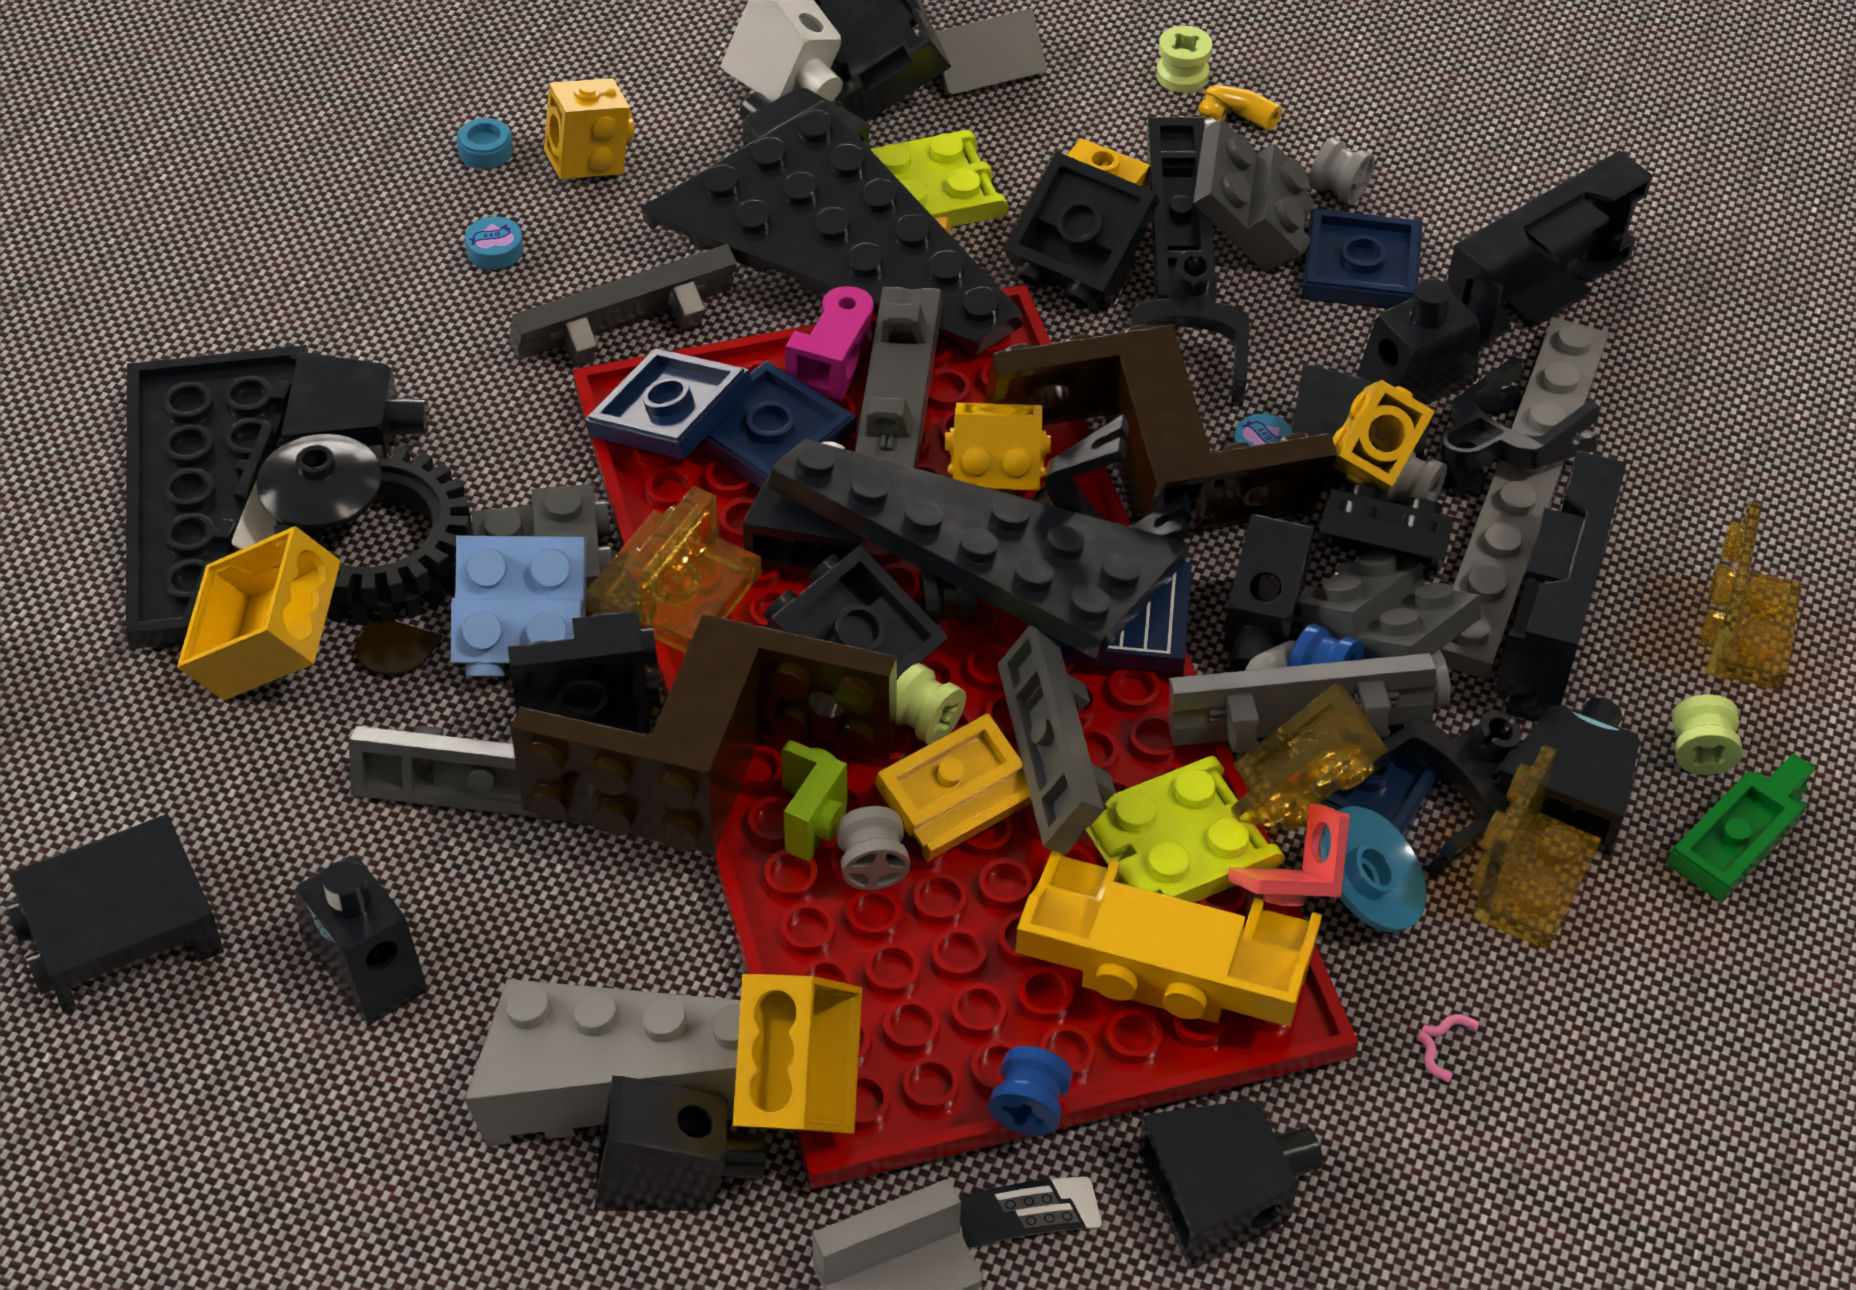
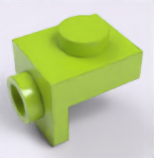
M789 740L781 751L782 786L785 790L795 795L784 810L785 852L809 862L823 840L830 842L836 837V825L840 818L846 815L847 763L837 760L832 754L823 749L809 748Z

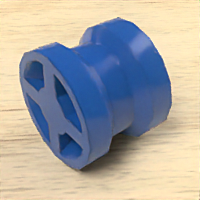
M1310 624L1299 636L1293 648L1288 667L1363 660L1365 653L1364 644L1352 637H1344L1340 640L1333 638L1327 628L1317 624Z
M1034 1046L1011 1048L1004 1055L1001 1064L1000 1074L1004 1081L993 1089L988 1110L997 1122L1014 1132L1028 1136L1051 1134L1057 1129L1061 1118L1062 1108L1058 1100L1069 1092L1073 1071L1069 1064L1060 1056L1048 1050Z

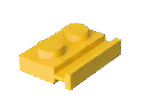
M989 713L878 772L874 782L890 808L896 811L902 818L903 827L910 837L914 836L922 847V855L927 862L1032 804L1022 761Z

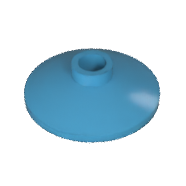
M1349 806L1338 810L1350 816L1342 892L1339 898L1355 916L1367 925L1380 931L1395 933L1413 926L1421 918L1426 906V883L1420 863L1410 844L1393 824L1370 809ZM1327 825L1323 829L1320 840L1322 862L1327 859L1331 847V836Z

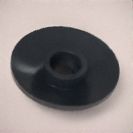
M316 434L295 439L275 450L261 466L257 476L256 487L262 507L272 518L290 527L296 526L299 529L320 530L348 523L367 511L377 499L381 491L383 479L380 463L376 455L366 445L358 440L342 435Z

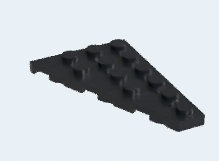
M824 100L641 207L644 222L650 229L655 230L658 225L688 236L691 245L704 250H711L728 244L736 262L766 273L769 268L798 279L800 287L814 293L827 294L837 287L844 286L858 287L872 297L874 303L872 315L878 317L882 287H902L910 290L921 288L941 289L943 307L938 338L945 339L951 346L973 355L981 353L1023 326L1022 311Z

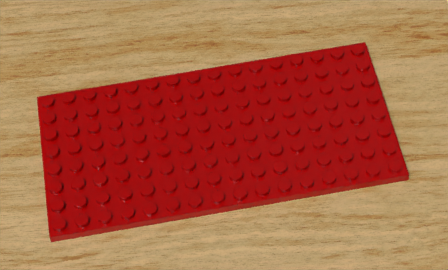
M1026 284L1001 289L1022 311L1023 326L981 353L973 355L951 346L945 339H937L918 464L919 470L953 479V475L948 472V466L951 464V455H949V451H945V433L950 432V428H954L956 403H984L993 353L1002 352L1016 344L1025 343L1033 346L1052 344ZM872 315L870 323L874 341L877 317ZM816 324L670 352L749 369V372H752L767 360L786 372V344L794 331L810 335ZM873 341L842 401L826 397L856 416V432L840 444L855 452ZM646 356L573 369L574 386L584 420ZM1085 419L1042 426V430L1046 431V435H1051L1050 454H1046L1044 458L1046 472L1050 459L1091 435ZM589 434L644 625H653L657 653L656 666L667 699L702 614L766 627L768 621L763 617V614L768 607L790 589L797 596L811 585L807 580L809 576L745 566L743 522L761 488L698 447L683 460L594 438ZM1106 466L1073 476L1084 497L1103 517L1110 522L1131 526ZM1046 475L1040 478V486L1045 484ZM1015 490V496L1034 501L1036 490ZM865 539V550L921 607L919 567ZM977 598V622L963 624L957 618L944 619L939 627L949 638L923 665L934 671L936 681L941 684L950 682L965 690L966 703L964 710L950 733L989 713L1021 759L997 664L1028 628L1029 624ZM1187 650L1183 673L1064 662L1067 674L1086 685L1090 702L1078 714L1091 762L1111 775L1115 793L1206 757L1215 756L1224 768V772L1221 775L1237 800L1244 799L1248 802L1254 811L1251 820L1266 842L1271 844L1227 742L1173 746L1169 732V678L1197 675ZM896 725V741L889 760L870 755H853L839 748L808 741H795L809 748L823 749L832 754L837 760L847 763L846 814L858 808L868 806L890 808L874 784L878 772L928 746L917 739L915 729L909 725ZM762 732L715 855L712 854L747 974L815 976L862 987L854 1134L793 1131L810 1190L1031 1137L1002 1126L992 1117L988 1110L993 1089L1004 1081L1000 1074L1004 1055L1011 1048L1018 1046H1034L1048 1050L1060 1056L1069 1064L1073 1071L1069 1092L1058 1100L1062 1111L1056 1130L1355 1058L1359 1042L1316 944L1304 985H1302L1291 1027L1226 1009L1222 1010L1219 1023L1199 1018L1183 1019L1171 1014L1166 1009L1133 1000H1113L1096 990L1082 987V970L1015 953L1017 927L1027 899L1038 885L1052 850L1043 847L1033 804L1026 806L928 862L922 855L923 849L914 836L910 837L904 829V838L900 844H903L908 851L910 871L896 885L880 890H860L846 883L843 879L841 859L845 853L837 845L836 837L830 842L823 840L809 862L785 852L784 810L795 795L785 790L782 786L781 751L789 740L776 734ZM1086 830L1082 831L1078 841L1066 855L1063 854V857L1108 868L1107 862ZM1236 885L1194 903L1245 916L1244 931L1254 897L1263 899V894H1256ZM1264 901V910L1305 920L1299 906H1282Z

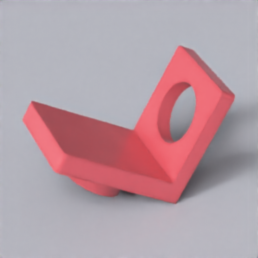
M1310 803L1302 870L1229 867L1228 881L1256 894H1263V900L1267 903L1282 906H1303L1305 896L1341 897L1350 820L1349 814L1322 804ZM1327 825L1331 836V847L1327 859L1322 862L1320 840L1323 829Z

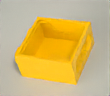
M294 526L207 564L177 668L221 699L227 700L313 665L341 560Z
M742 974L733 1126L854 1134L862 987L815 976Z

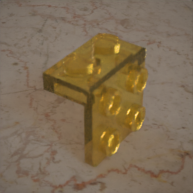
M1333 684L1260 742L1258 750L1249 751L1233 764L1251 790L1231 807V812L1238 822L1284 830L1289 829L1291 831L1297 830L1307 825L1310 803L1320 804L1339 788L1341 790L1351 789L1373 773L1375 766L1372 762L1388 751V749L1344 686Z

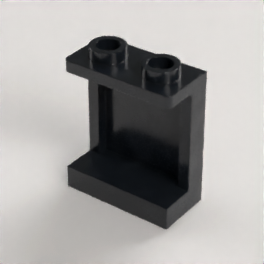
M168 813L8 874L18 899L5 905L19 943L34 939L38 951L25 956L40 995L55 991L63 1013L77 1008L71 993L73 986L183 942L189 941L198 963L224 953L213 912Z

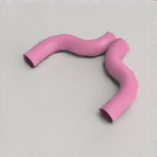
M1461 1014L1446 1017L1438 1026L1432 1027L1424 1024L1417 1038V1041L1426 1047L1424 1064L1429 1073L1448 1083L1453 1073L1436 1065L1434 1059L1437 1050L1435 1042L1431 1037L1441 1036L1453 1025L1458 1024L1476 1031L1480 1022Z

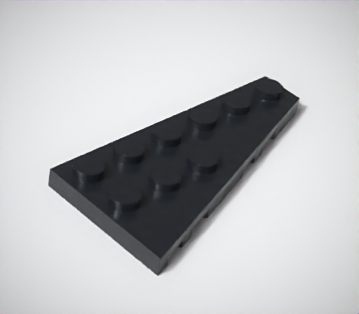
M307 345L127 363L126 636L130 650L184 644L206 565L230 555L233 551L232 538L257 480L259 470L265 460L273 453L283 429L298 352L308 353Z
M804 439L771 468L768 488L1096 660L1185 563L1191 544L809 439Z

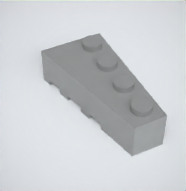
M507 979L464 1100L486 1146L512 1144L513 1135L544 1132L547 1139L576 1136V1128L603 1125L612 1075L722 1094L728 1101L727 1119L733 1118L741 1000Z

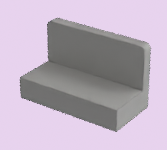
M1033 8L935 31L951 65V68L940 74L944 91L949 96L1041 74L1047 69Z
M949 1178L812 1232L813 1269L823 1290H978L982 1286V1274L960 1233L961 1201Z

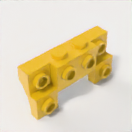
M1052 850L1042 877L1034 891L1029 895L1017 927L1015 953L1082 970V987L1096 990L1113 1000H1133L1166 1009L1171 1014L1183 1019L1199 1018L1219 1023L1222 1010L1226 1009L1291 1027L1302 985H1304L1316 943L1322 915L1312 912L1310 921L1264 910V900L1254 897L1243 931L1245 916L1117 883L1120 869L1119 861L1110 859L1108 868L1063 857V854Z

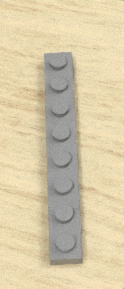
M1552 317L1511 430L1525 435L1540 436L1584 405L1604 353L1609 332ZM1499 460L1452 587L1455 591L1479 595L1481 619L1440 649L1445 658L1447 668L1489 680L1525 578L1544 507H1550L1566 460L1544 465L1538 469L1518 468Z

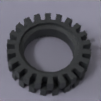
M382 445L369 446L380 463L383 479L381 491L373 504L397 503L410 506L421 512L430 521L432 527L429 537L417 551L394 563L375 567H354L340 563L327 613L329 619L342 622L348 609H351L354 625L368 626L370 611H379L382 623L396 622L394 609L404 606L409 619L422 615L421 598L424 597L435 608L445 601L443 587L455 592L456 535L473 536L468 498L465 496L464 486L459 478L452 480L451 469L444 463L434 468L432 456L420 452L411 464L409 448L395 446L392 458L385 459ZM276 520L277 525H274L275 535L292 527ZM325 529L300 530L319 544Z

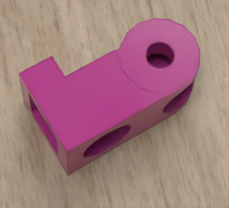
M851 286L837 287L829 291L823 297L822 315L811 334L808 335L794 331L786 344V373L821 395L842 401L872 345L873 331L870 323L874 309L872 297L866 291Z

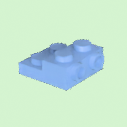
M456 535L455 598H451L450 662L466 664V676L504 677L505 664H509L508 646L531 644L543 640L556 641L574 638L572 618L586 617L587 539L585 537Z

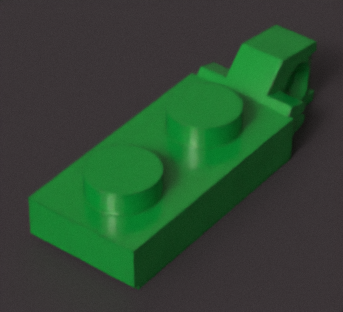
M1793 753L1769 778L1758 771L1754 774L1748 771L1673 847L1666 865L1723 903L1799 823L1807 807V804L1801 801L1800 798L1809 787L1807 782L1810 775L1815 771V767Z

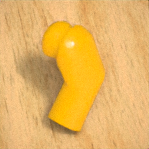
M1220 84L1207 88L1203 92L1205 98L1198 105L1199 113L1206 119L1212 117L1216 121L1219 119L1224 121L1229 110L1269 131L1277 125L1282 114V106L1251 90Z

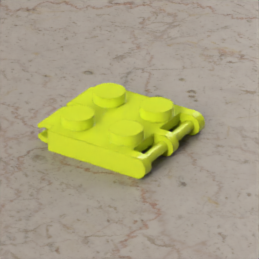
M970 130L939 134L933 137L888 144L870 149L934 218L948 217L951 227L998 218L1005 215L1009 209L1004 195L996 193L991 183L993 172L987 162L980 160L975 150L978 142L974 133Z
M1215 756L1206 757L1115 793L1104 804L1102 814L1092 825L1085 829L1108 865L1110 859L1120 862L1118 881L1121 884L1193 903L1236 886V884L1228 881L1229 867L1276 869L1283 863L1285 856L1276 844H1268L1251 820L1254 815L1253 809L1246 800H1237L1221 775L1224 772V768Z

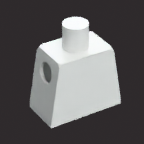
M748 0L720 67L754 91L765 95L772 102L797 88H807L832 102L839 95L843 86L842 80L830 69L841 46V35L814 0Z

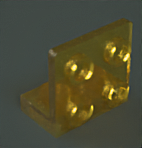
M1749 501L1742 524L1733 521L1729 523L1721 558L1729 560L1728 565L1716 563L1710 583L1708 599L1712 600V604L1718 605L1717 610L1707 609L1700 633L1699 645L1710 647L1705 673L1781 691L1788 671L1802 583L1750 571L1762 504Z
M1544 745L1533 767L1525 763H1521L1507 793L1506 800L1512 803H1510L1506 812L1503 813L1497 810L1494 813L1481 843V848L1486 851L1478 863L1470 888L1480 892L1473 916L1474 919L1549 951L1597 855L1602 839L1539 813L1557 750Z

